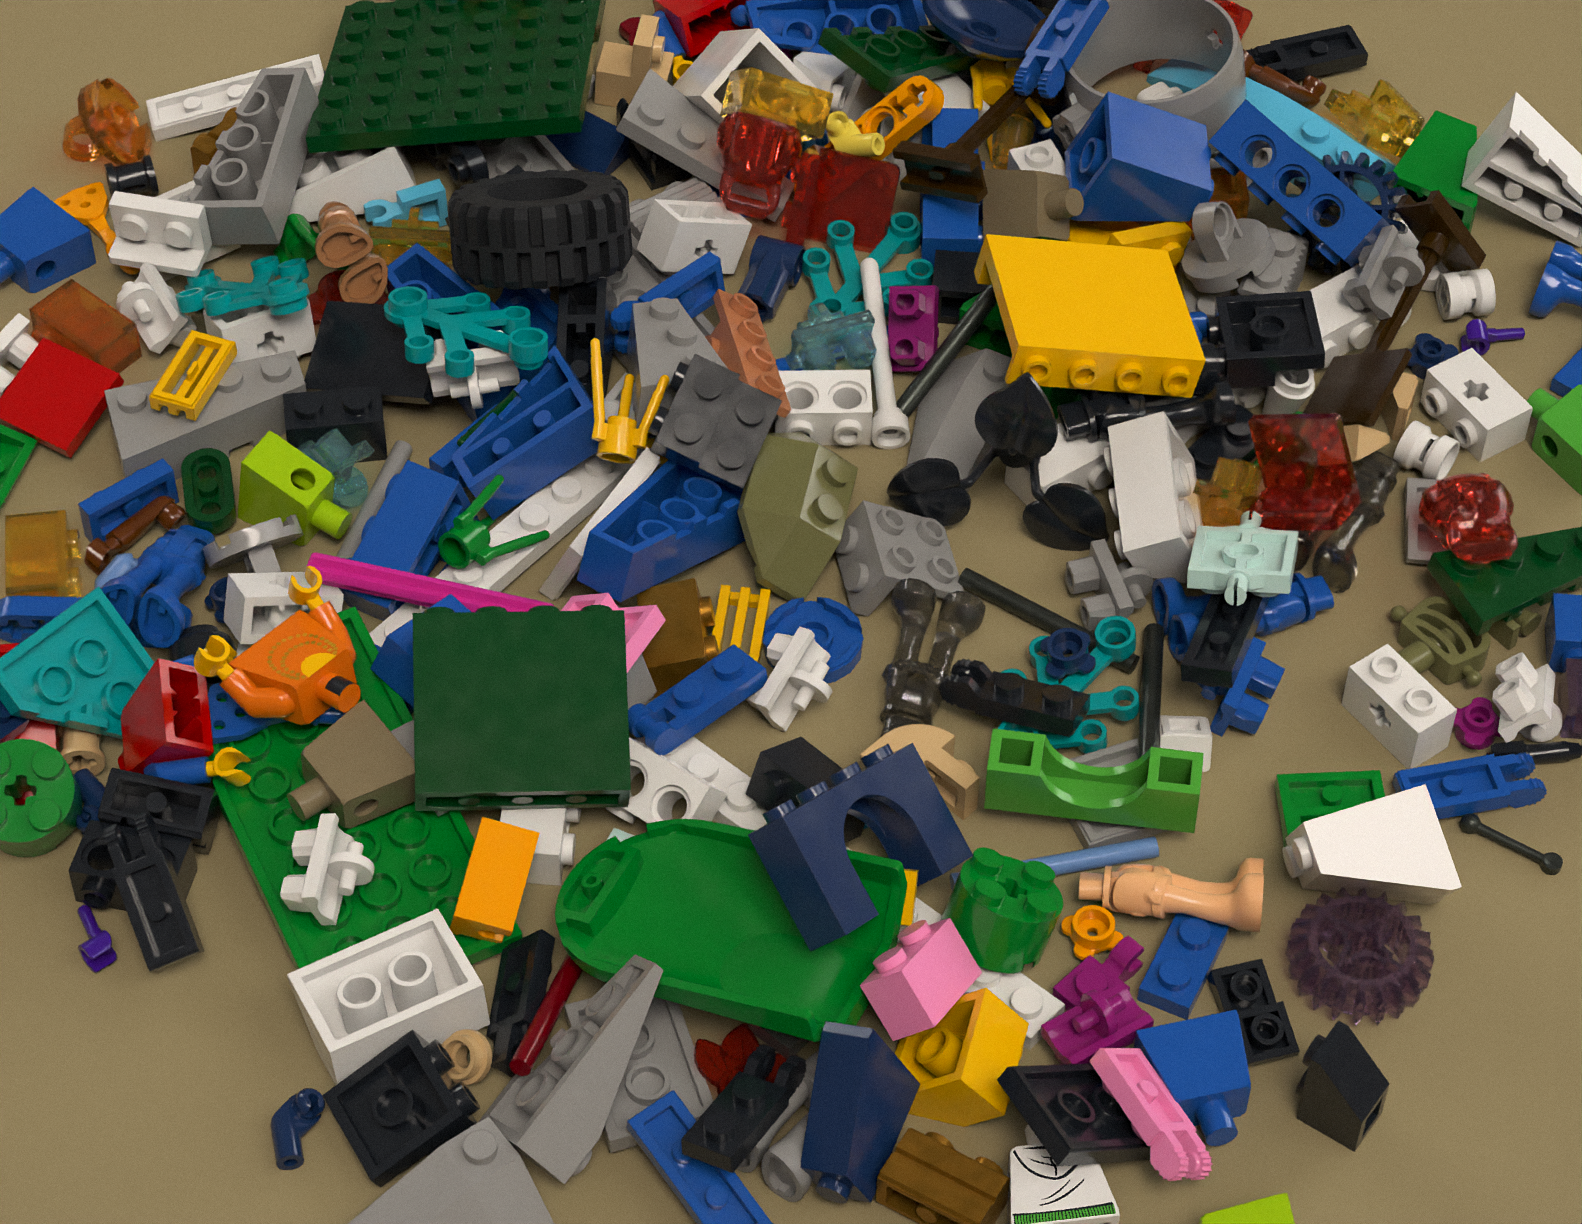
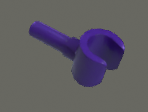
M1473 319L1466 326V334L1461 337L1462 351L1473 348L1481 356L1489 350V342L1524 339L1525 331L1523 328H1487L1484 321Z
M83 905L78 908V915L89 939L80 944L78 949L86 965L92 972L97 973L116 961L117 954L111 947L112 939L110 934L106 930L102 931L99 928L91 908Z

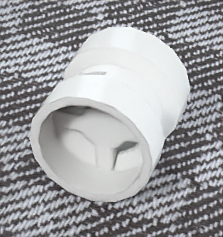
M1488 269L1471 270L1467 276H1459L1456 272L1439 274L1436 281V301L1441 317L1444 320L1461 318L1464 313L1468 312L1473 313L1475 316L1492 314L1496 304V293L1490 271Z
M1415 420L1402 435L1395 450L1393 462L1408 470L1412 468L1420 470L1425 479L1444 480L1457 458L1460 442L1447 435L1438 437L1432 434L1429 426Z

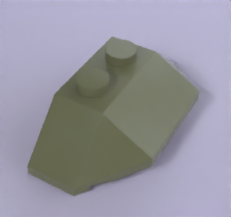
M802 432L767 434L744 485L737 510L747 548L756 564L753 569L757 583L771 589V591L788 601L804 597V600L806 599L841 542L858 471L856 466Z

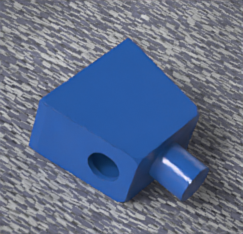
M35 187L27 190L0 214V284L10 278L26 292L37 293L96 263L90 230Z
M1237 1010L1136 1030L1133 1048L1141 1049L1174 1100L1181 1106L1193 1125H1200L1206 1143L1210 1146H1220L1232 1141L1238 1135L1233 1118L1246 1113L1251 1091V1080Z

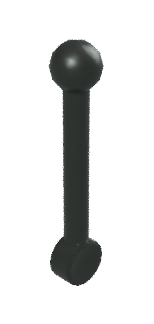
M1465 814L1460 820V826L1464 832L1469 834L1477 832L1539 863L1541 870L1545 874L1556 875L1562 868L1563 859L1557 853L1548 852L1543 854L1482 824L1476 814Z

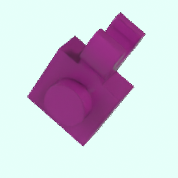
M1128 935L1116 944L1103 964L1089 955L1053 987L1052 995L1063 1002L1065 1010L1068 1011L1081 1004L1082 995L1090 990H1097L1101 993L1121 981L1124 983L1142 968L1143 963L1137 957L1144 952V947Z

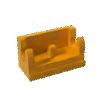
M482 817L450 925V930L453 934H462L494 943H502L504 935L511 936L539 832Z

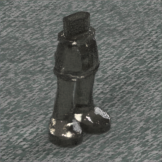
M1375 451L1358 461L1350 462L1347 468L1322 488L1320 500L1301 519L1290 522L1278 529L1298 531V551L1294 572L1302 570L1308 563L1320 536L1336 516L1343 519V521L1317 548L1312 562L1313 577L1321 575L1333 593H1342L1351 587L1358 572L1357 560L1353 551L1354 547L1363 533L1370 526L1378 524L1385 516L1384 507L1389 494L1396 486V475L1400 471V465L1395 459Z
M907 578L895 584L891 596V605L896 617L900 621V635L893 660L885 667L882 673L885 690L884 707L879 717L884 724L881 737L887 732L905 725H933V718L943 701L942 696L939 695L940 690H938L940 683L947 675H950L951 666L961 641L977 631L984 620L986 606L978 596L965 591H954L948 593L943 598L928 663H921L918 661L927 629L932 622L937 595L935 589L930 584L920 579Z

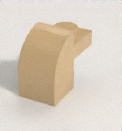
M641 15L633 46L608 41L604 42L596 69L594 104L617 107L621 98H624L630 104L649 69H652L665 81H668L674 53L664 51L665 37L658 36L659 17Z
M925 724L901 726L884 734L860 754V758L888 743L892 751L895 752L913 743L948 809L962 820L966 819L977 809L980 777L976 775L974 769L967 762L954 758L955 735L942 728ZM860 759V768L862 770L865 766Z

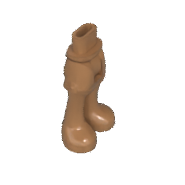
M337 201L328 202L319 212L318 229L320 233L316 238L314 246L316 255L325 266L332 268L349 266L340 276L338 283L340 295L345 302L373 304L383 295L387 285L388 268L384 258L371 251L373 240L363 229L354 211L343 203Z

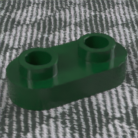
M202 448L188 454L181 464L187 521L190 526L207 530L212 534L221 533L233 525L237 515L230 460L225 453L217 449Z

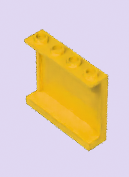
M985 235L974 274L977 284L992 285L1012 352V358L1004 378L1007 384H1011L1022 374L1029 372L1039 386L1192 398L1206 360L1167 250Z

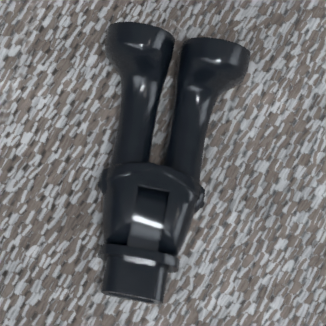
M1201 344L1206 362L1192 396L1196 398L1166 405L1146 407L1147 403L1185 397L1096 390L1089 391L1087 395L1084 392L1077 394L1076 401L1057 406L1058 417L1066 438L1071 439L1085 435L1089 441L1098 440L1099 437L1109 438L1108 426L1162 411L1165 412L1173 426L1206 425L1210 427H1226L1234 425L1236 421L1234 395L1229 383L1225 380L1220 381V364L1213 344Z

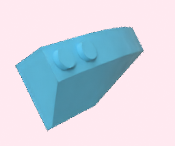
M1171 59L1148 74L1147 82L1150 85L1164 82L1169 88L1178 87L1183 93H1186L1206 83L1217 72L1194 62ZM1246 77V100L1320 164L1323 165L1324 155H1330L1335 164L1338 165L1341 152L1348 151L1351 154L1353 164L1357 156L1363 152L1370 157L1369 166L1378 159L1386 164L1384 174L1392 172L1396 167V164L1338 124L1310 111L1283 94ZM1354 180V188L1357 190L1358 197L1364 202H1370L1379 196L1378 190L1372 184L1362 180Z

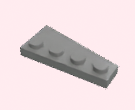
M649 69L616 128L618 132L776 222L795 186L793 182L652 69Z

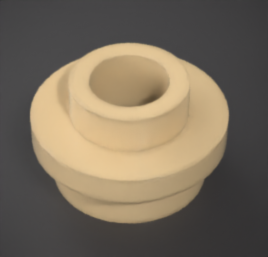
M463 1029L456 1031L443 1042L442 1046L449 1053L455 1064V1067L447 1072L452 1081L455 1083L462 1081L465 1085H474L486 1077L491 1068L492 1050L488 1040L482 1033L472 1029ZM468 1051L470 1052V1063L467 1061Z

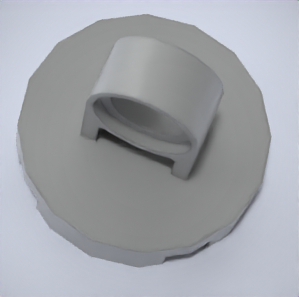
M1224 201L1203 202L1195 207L1192 217L1195 239L1185 250L1181 261L1185 275L1189 281H1192L1195 289L1207 293L1229 291L1240 287L1236 279L1245 276L1252 271L1255 278L1263 273L1272 262L1276 251L1270 232L1264 223L1257 219H1236L1231 207Z
M296 514L287 517V520L283 523L281 518L278 517L228 535L231 543L220 547V549L215 541L206 545L202 549L209 568H220L244 561L248 573L281 572L274 550L304 535Z

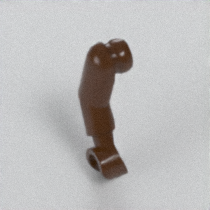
M1243 49L1245 77H1250L1256 82L1283 94L1305 108L1314 107L1321 101L1319 98L1325 93L1327 88L1322 81L1308 75L1303 80L1301 86L1266 65L1264 67L1255 64L1252 56Z
M158 496L106 535L104 542L99 537L94 539L86 549L85 564L99 575L110 563L111 557L114 554L126 551L155 526L158 521L165 530L174 529L184 519L186 515L185 510L177 505L175 499L170 496Z

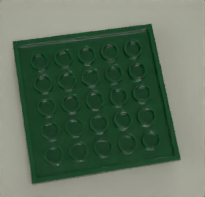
M362 0L345 6L318 94L320 103L312 114L306 134L309 153L582 132L606 0H395L394 2L384 3Z

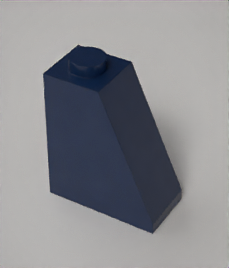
M826 1021L821 1033L800 1168L810 1175L812 1181L816 1184V1192L825 1199L835 1203L845 1204L848 1199L872 1202L877 1188L879 1172L892 1154L920 1086L917 1079L873 1028Z

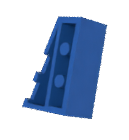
M942 108L941 112L922 128L921 144L945 148L949 143H955L978 120V109ZM978 148L973 153L978 154ZM981 161L982 168L985 170V161ZM920 193L921 259L928 260L934 266L936 250L980 253L983 245V225H978V221H983V199L977 204Z
M407 460L400 474H395L389 481L385 492V500L376 516L373 515L367 520L361 535L362 541L353 557L348 559L428 576L440 560L446 562L439 552V538L454 527L453 519L464 512L471 504L460 482ZM477 515L473 518L474 520L480 521ZM339 588L344 594L343 599L349 607L355 606L357 610L382 621L386 620L406 603Z

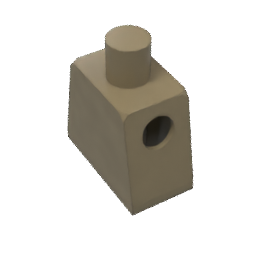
M983 170L988 194L983 198V242L986 234L1067 241L1069 239V217L1078 216L1082 213L1084 200L1079 190L1069 188V181L1066 176L1034 170Z
M362 700L304 748L301 753L303 777L306 783L287 794L293 811L302 821H306L327 808L331 813H336L342 827L353 828L415 802V760L365 700Z

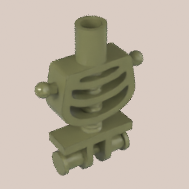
M1428 597L1422 600L1409 613L1400 605L1394 606L1391 610V617L1395 621H1401L1397 642L1404 649L1397 653L1419 674L1428 669L1446 685L1466 678V682L1470 686H1478L1482 681L1479 671L1485 666L1491 644L1490 635L1507 650H1510L1516 646L1519 631L1524 636H1527L1535 631L1542 620L1540 614L1537 612L1533 613L1528 608H1524L1521 616L1507 623L1501 619L1493 623L1488 632L1476 636L1451 600L1444 597Z

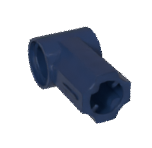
M763 235L757 237L750 255L749 271L738 293L749 297L757 305L762 323L767 319H773L788 286L795 287L798 284L803 272L802 261L803 254L806 251L805 246Z

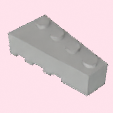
M305 68L261 69L235 111L237 120L234 125L227 131L223 130L215 142L218 150L208 165L202 164L193 177L196 185L190 195H182L179 199L182 202L205 206L212 245L280 243L308 151L306 142L307 130L312 114L320 103Z
M294 350L232 363L196 421L187 419L184 411H180L178 416L169 414L167 406H163L160 411L151 409L149 396L160 379L104 390L112 433L124 479L137 470L145 468L163 458L174 470L176 480L182 477L181 464L184 458L196 450L213 448L222 451L229 458V453L241 445L249 443L255 447L269 430L278 436L286 434L283 394L306 392V385L296 351ZM187 373L182 375L171 394L177 393L187 377Z

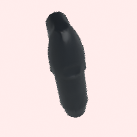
M1524 740L1508 743H1494L1491 745L1490 752L1486 755L1494 754L1497 757L1525 752L1532 756L1535 764L1567 762L1581 758L1582 746L1579 743L1567 741L1525 744Z

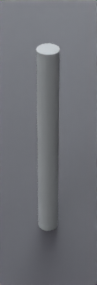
M402 440L395 442L336 557L345 559L353 557L362 541L361 535L367 520L371 516L377 515L385 500V492L389 481L395 474H400L413 451L409 443Z

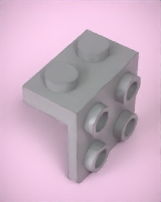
M863 500L845 521L841 542L836 548L835 553L853 613L869 616L895 586L956 601L963 594V586L958 583L960 576L946 530L937 520Z

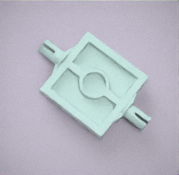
M1250 511L1244 512L1241 515L1239 526H1198L1187 570V588L1201 589L1209 594L1224 593V598L1230 605H1234V599L1237 596V606L1245 602L1246 592H1252L1260 597L1290 594L1298 551V531L1272 530L1260 527L1262 519L1256 511H1253L1251 520H1249Z

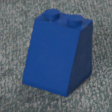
M1107 92L1065 151V170L1069 181V188L1079 190L1084 200L1082 213L1078 216L1069 217V219L1075 221H1190L1195 207L1199 203L1209 202L1214 191V181L1211 179L1210 173L1211 148L1208 146L1206 125Z

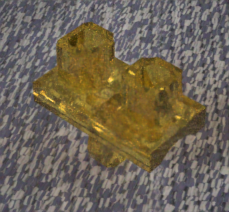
M411 207L408 220L392 219V227L370 226L369 236L373 240L371 251L384 258L387 266L416 243H419L446 266L452 265L450 232L448 230H439L438 221H423L421 207Z
M1219 457L1211 480L1197 479L1193 493L1200 496H1212L1202 509L1201 518L1203 525L1214 527L1239 526L1241 515L1245 512L1244 510L1264 511L1268 497L1258 494L1257 491L1265 468L1238 458L1232 460Z

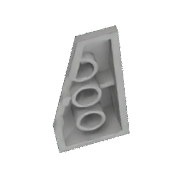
M985 348L954 359L918 405L907 465L921 459L940 458L955 464L960 473V480L971 474L990 449V445L982 439L976 429L975 413L980 403L987 396L1009 385L1005 382L1004 378L1011 357Z
M635 954L588 1001L585 1008L587 1018L580 1025H575L567 1031L561 1028L549 1040L550 1045L553 1047L551 1054L535 1070L532 1069L529 1075H515L478 1122L489 1116L517 1152L561 1183L565 1184L571 1176L580 1173L591 1159V1149L600 1139L663 969L656 963Z

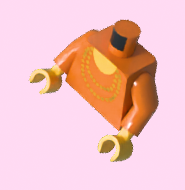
M307 566L305 571V578L311 588L301 587L293 575H291L288 585L290 599L296 604L307 605L310 609L308 614L299 609L229 663L226 662L230 654L229 644L224 638L217 635L210 636L206 643V649L210 655L202 648H198L195 654L194 667L196 671L207 677L218 675L222 680L219 685L253 718H281L299 725L310 724L330 707L347 713L359 702L361 689L356 684L357 680L353 667L356 661V652L348 630L330 601L324 603L319 595L322 576L315 567Z

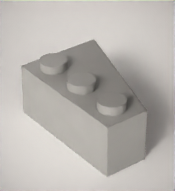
M656 298L650 302L632 304L627 358L629 374L634 376L632 406L635 412V420L637 421V429L660 377L667 375L670 379L669 386L680 361L689 365L694 354H697L727 368L677 298ZM667 386L660 405L669 409L676 392L668 389Z

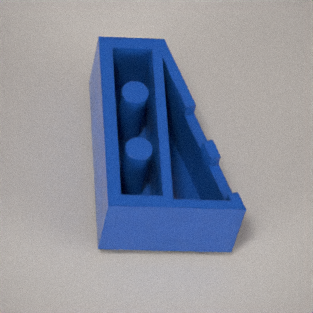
M555 345L548 352V357L546 358L548 363L530 382L523 379L513 389L517 396L498 416L492 412L451 456L453 463L475 498L496 475L504 477V482L483 506L493 520L597 452L599 442L591 439L594 426L593 401Z

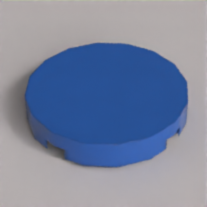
M804 597L792 599L776 608L765 623L763 638L765 656L767 655V647L776 633L794 636L799 626L812 630L815 634V641L831 656L826 663L830 669L823 679L826 683L836 682L848 675L861 660L863 635L859 618L847 606L830 598L817 597V601L804 602ZM766 657L767 663L774 669L775 666Z

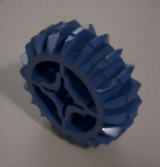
M1348 151L1341 152L1338 165L1335 164L1330 155L1323 156L1322 162L1324 167L1357 196L1354 180H1362L1375 186L1379 192L1382 205H1372L1369 201H1365V203L1382 216L1389 225H1394L1398 230V234L1407 233L1408 227L1402 222L1396 221L1397 218L1401 217L1395 208L1401 197L1408 194L1403 187L1393 188L1399 180L1398 175L1394 171L1384 174L1386 164L1380 159L1369 166L1370 157L1363 152L1357 156L1354 164ZM1297 177L1294 179V184L1301 190L1300 194H1302L1306 188V182L1302 178ZM1288 194V195H1287V197H1297V196H1299V195H1296V194ZM1332 206L1325 209L1320 216V223L1324 227L1336 224L1339 220L1338 213L1340 212V207ZM1292 227L1287 231L1288 233L1301 236ZM1307 229L1302 237L1307 238L1309 241L1307 263L1311 267L1316 268L1324 262V272L1328 275H1333L1337 271L1339 264L1342 273L1352 268L1343 259L1335 266L1315 248L1319 241L1310 230Z

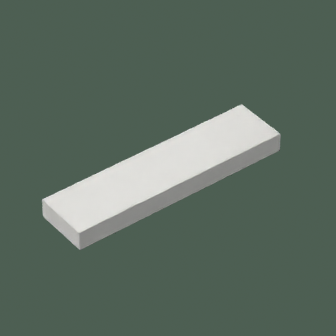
M319 54L268 67L305 68L318 97L325 75ZM261 69L146 100L156 142L218 125L222 122L228 110L239 106Z

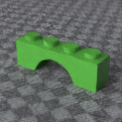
M993 728L987 765L984 808L1194 833L1204 753L1150 747L1142 757L1129 764L1116 767H1094L1080 764L1064 757L1054 749L1045 734Z

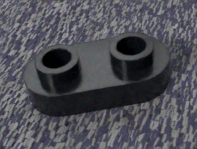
M473 140L426 144L431 156L439 158L448 168L450 177L456 185L461 184L463 186L465 184H473L476 180L483 178L489 179V170L484 155Z

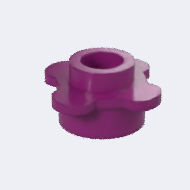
M1476 697L1470 705L1461 709L1456 708L1457 713L1453 724L1455 736L1465 747L1475 750L1485 749L1493 744L1496 737H1502L1498 732L1500 718L1492 709V702L1490 700Z

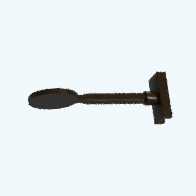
M1048 16L1040 20L1034 28V30L1031 32L1027 46L1025 48V52L1034 40V38L1036 37L1037 33L1039 32L1045 21L1047 20ZM1012 86L955 143H949L945 148L901 141L892 150L895 159L904 160L907 175L900 181L901 190L978 204L988 194L980 155L973 152L1028 97L1037 104L1054 106L1064 99V88L1062 87L1058 91V95L1055 98L1049 99L1040 97L1037 90L1038 86L1028 96L1017 94V91H1014L1015 87Z

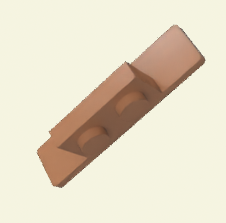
M718 289L713 296L720 322L712 334L705 336V338L726 367L740 374L738 380L782 400L776 415L786 418L791 411V407L767 339V333L759 316L757 305L749 297L741 293L732 295Z

